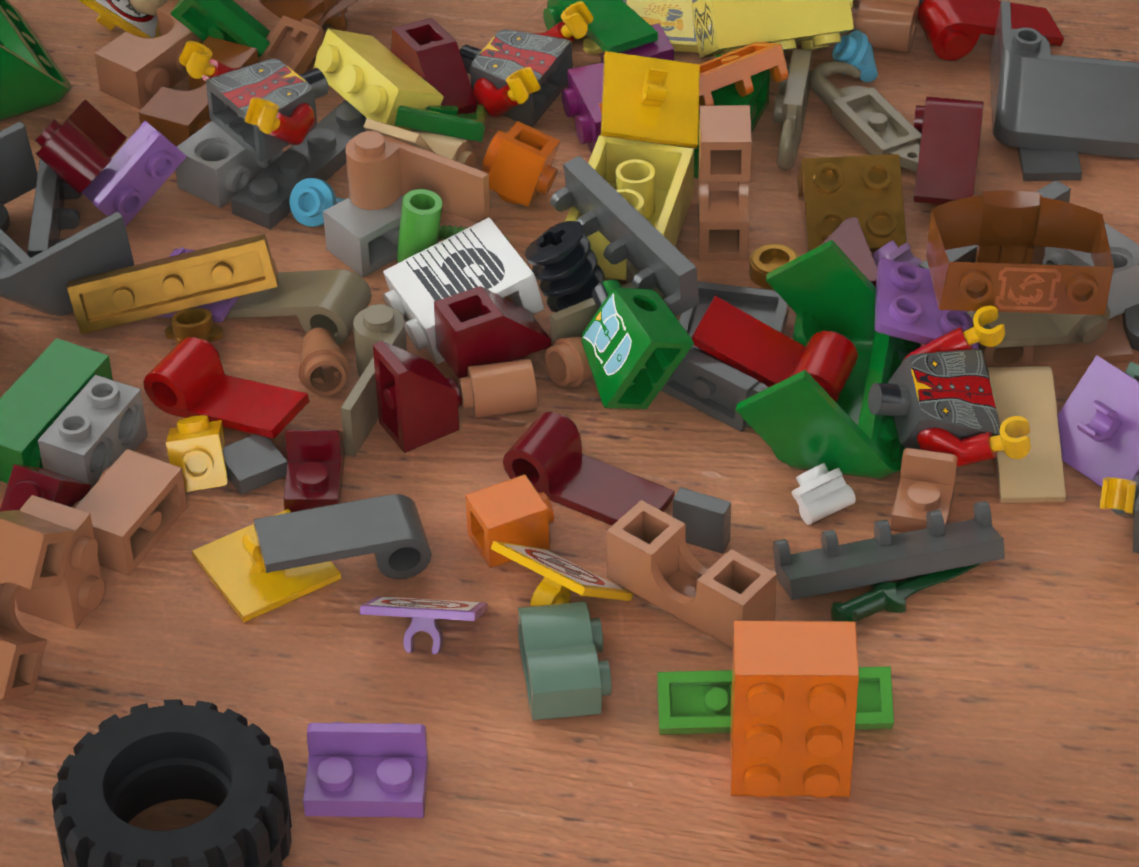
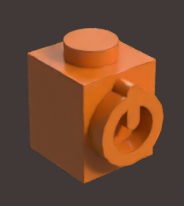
M519 121L507 133L499 130L493 137L482 163L483 171L489 173V189L496 192L502 200L508 203L522 204L526 207L532 203L539 193L547 195L558 172V169L551 165L561 141Z

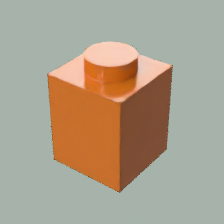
M526 475L465 495L467 534L489 568L513 561L490 549L493 541L545 549L550 548L549 524L554 522L553 508L547 495L544 492L538 493Z

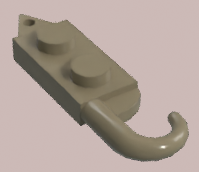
M793 49L790 67H787L788 79L779 83V94H776L774 122L782 123L777 165L784 171L794 167L799 143L801 142L810 91L809 80L812 50Z
M840 61L825 62L818 65L811 72L809 83L814 93L832 110V116L871 155L899 154L900 166L917 172L922 134L874 87L850 86L837 89L827 79L828 76L837 73L848 74L854 78L860 77L861 72L854 65Z

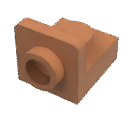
M283 15L268 38L270 44L262 56L258 58V62L279 59L298 75L303 74L322 45L325 31L309 19L303 18L301 21H297Z
M913 448L904 449L900 481L892 512L891 531L909 532L927 528L926 514L928 511L940 510L944 519V525L948 524L955 490L958 460L956 455Z

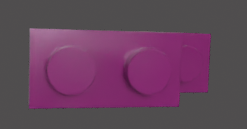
M660 23L651 25L658 32V41L620 52L622 54L674 61V48ZM605 53L601 55V63L567 69L568 89L562 90V104L567 117L573 116L578 139L581 144L588 145L591 153L598 137L601 136L602 114L599 103L602 102Z

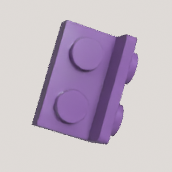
M144 121L82 194L106 216L119 212L123 216L126 227L187 156L147 121Z
M344 722L308 724L307 743L309 758L303 797L305 816L424 818L429 765L427 733L424 725Z

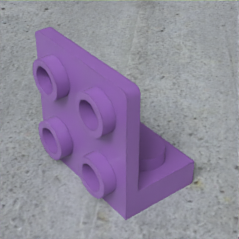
M886 258L880 259L876 278V332L926 344L959 327H962L965 331L974 326L973 319L966 311L938 309L929 269L917 267L908 262H898ZM978 342L972 345L973 349H978Z

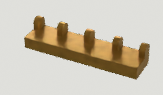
M262 234L68 281L67 291L80 333L85 334L278 287V271L275 260L271 256L266 235Z

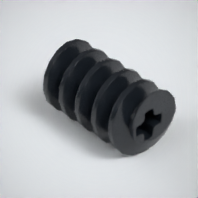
M566 221L550 227L539 238L534 240L525 251L527 261L533 265L532 272L535 278L541 281L539 287L544 296L548 297L547 304L550 310L555 313L592 298L593 289L605 281V275L600 266L597 265L598 259L593 250L590 249L591 244L585 233H583V226L579 221Z

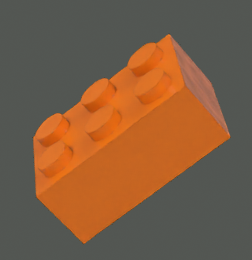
M734 621L730 727L731 796L850 797L859 682L856 622Z

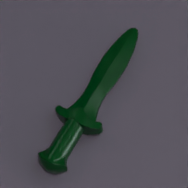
M979 564L913 576L899 582L870 585L871 591L844 603L833 602L830 611L832 621L857 622L882 610L903 613L906 611L905 600L911 595L927 587L962 575Z

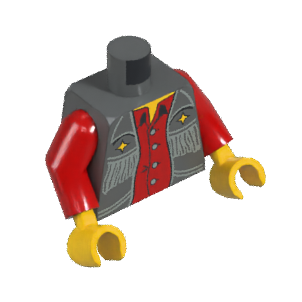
M579 1L567 7L561 14L563 21L544 33H526L504 29L498 31L484 49L467 44L463 45L459 51L466 72L470 74L471 87L477 104L482 105L492 117L503 115L516 122L519 121L533 127L568 85L567 69L573 68L572 41L574 38L580 39L584 37L588 31V25L594 19L584 2Z
M195 41L186 42L179 57V62L186 66V71L191 77L195 79L203 78L206 81L210 119L260 162L268 159L290 144H301L308 133L315 128L317 124L315 99L326 95L329 90L326 77L318 68L298 75L279 59H269L242 68H231L215 59H211L213 53L205 45Z
M983 306L978 309L973 317V327L965 331L962 327H959L909 353L904 357L903 362L890 378L888 384L874 383L871 386L868 395L870 412L873 415L894 416L899 442L905 448L956 455L958 458L957 467L996 458L997 452L1003 451L1012 459H1022L1030 452V438L1026 436L1030 433L1028 420L1022 416H1012L1004 420L1000 425L983 352L972 347L977 342L983 346L993 347L1000 344L1004 339V324L997 325L992 329L983 328L984 325L993 323L999 317L998 309L995 306Z

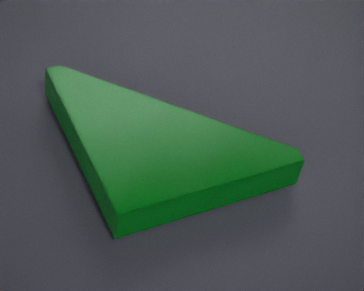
M400 105L397 110L395 125L482 142L486 110L482 105H477L476 114H457L458 107L428 106L423 110Z

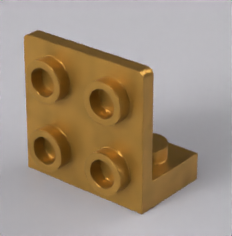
M899 154L802 158L797 176L798 197L804 196L808 252L819 247L847 218L857 217L870 251H877L892 240L895 241L898 247L907 242Z

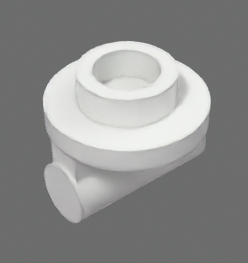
M825 463L796 477L800 487L793 490L791 494L797 501L800 516L806 524L810 525L855 503L854 491L846 484L840 468L828 471Z

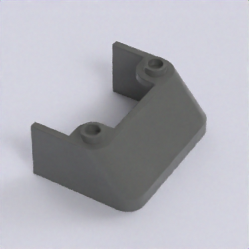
M1001 1L990 57L992 132L994 137L1007 146L1017 148L1074 151L1081 154L1139 159V62L1051 54L1049 41L1039 31L1027 27L1011 28L1010 1Z
M18 122L0 131V297L48 315L64 316L74 311L67 291L68 281L133 266V256L124 219L119 212H115L31 258L5 233L10 225V218L4 204L36 188L38 175L25 125Z

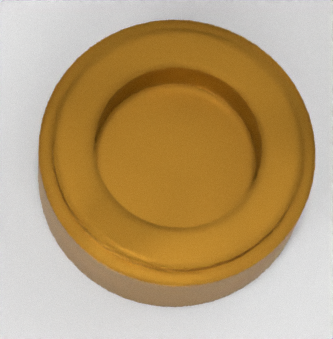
M767 244L761 246L750 255L749 276L758 286L773 289L765 280L767 273L799 256L794 250L784 245Z

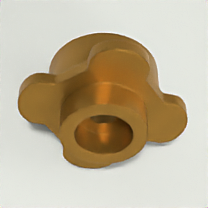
M188 308L177 312L171 318L172 325L164 331L167 339L176 341V346L187 337H195L211 343V341H217L224 336L223 328L213 325L212 313L205 308Z

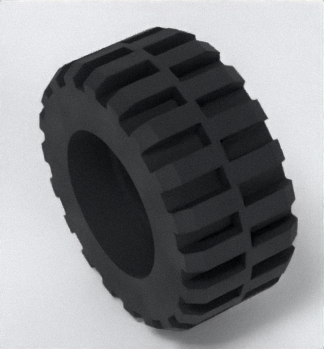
M181 699L164 700V706L149 708L147 703L131 707L129 715L118 718L115 714L102 721L98 726L99 732L95 735L88 732L73 747L75 756L69 754L57 773L58 782L53 787L52 806L64 867H283L282 861L289 855L292 842L290 830L292 823L283 760L278 749L271 745L270 737L259 726L253 723L248 726L246 717L228 708L222 713L218 711L217 706L213 703L197 700L195 706L183 705ZM194 799L219 807L205 819L193 825L175 830H146L128 824L130 820L143 810L170 800Z

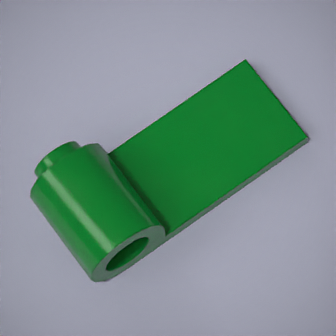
M548 0L547 8L543 11L544 23L547 30L563 21L561 14L567 7L579 1L584 2L594 17L592 23L588 25L586 35L604 52L620 53L658 41V32L622 0Z

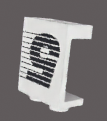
M490 217L383 271L389 291L383 294L386 305L397 309L403 314L406 321L405 329L415 348L420 350L425 347L437 364L445 360L436 349L434 301L482 286L503 298L509 295L515 304L529 310L532 315L544 310L534 273Z

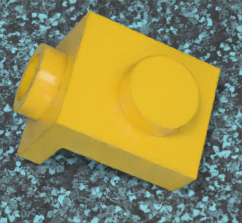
M201 415L177 421V427L169 429L166 447L169 463L182 468L185 492L225 486L228 482V475L223 453L225 435L222 420L209 422L208 416Z

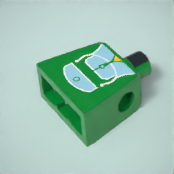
M607 280L598 284L592 291V298L598 311L583 331L581 341L604 408L647 409L691 349L694 342L657 292L651 289L622 288L619 281Z

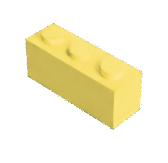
M327 29L323 43L317 51L313 69L318 68L326 77L328 85L366 118L410 131L412 128L395 125L397 110L400 105L423 110L428 106L441 105L444 96L373 36Z

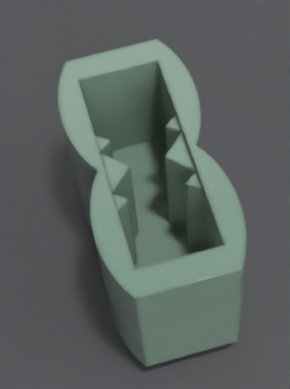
M586 601L518 608V640L532 721L601 714L602 696L611 695L612 684L608 660L598 661L597 652H603V633L600 618L590 619Z

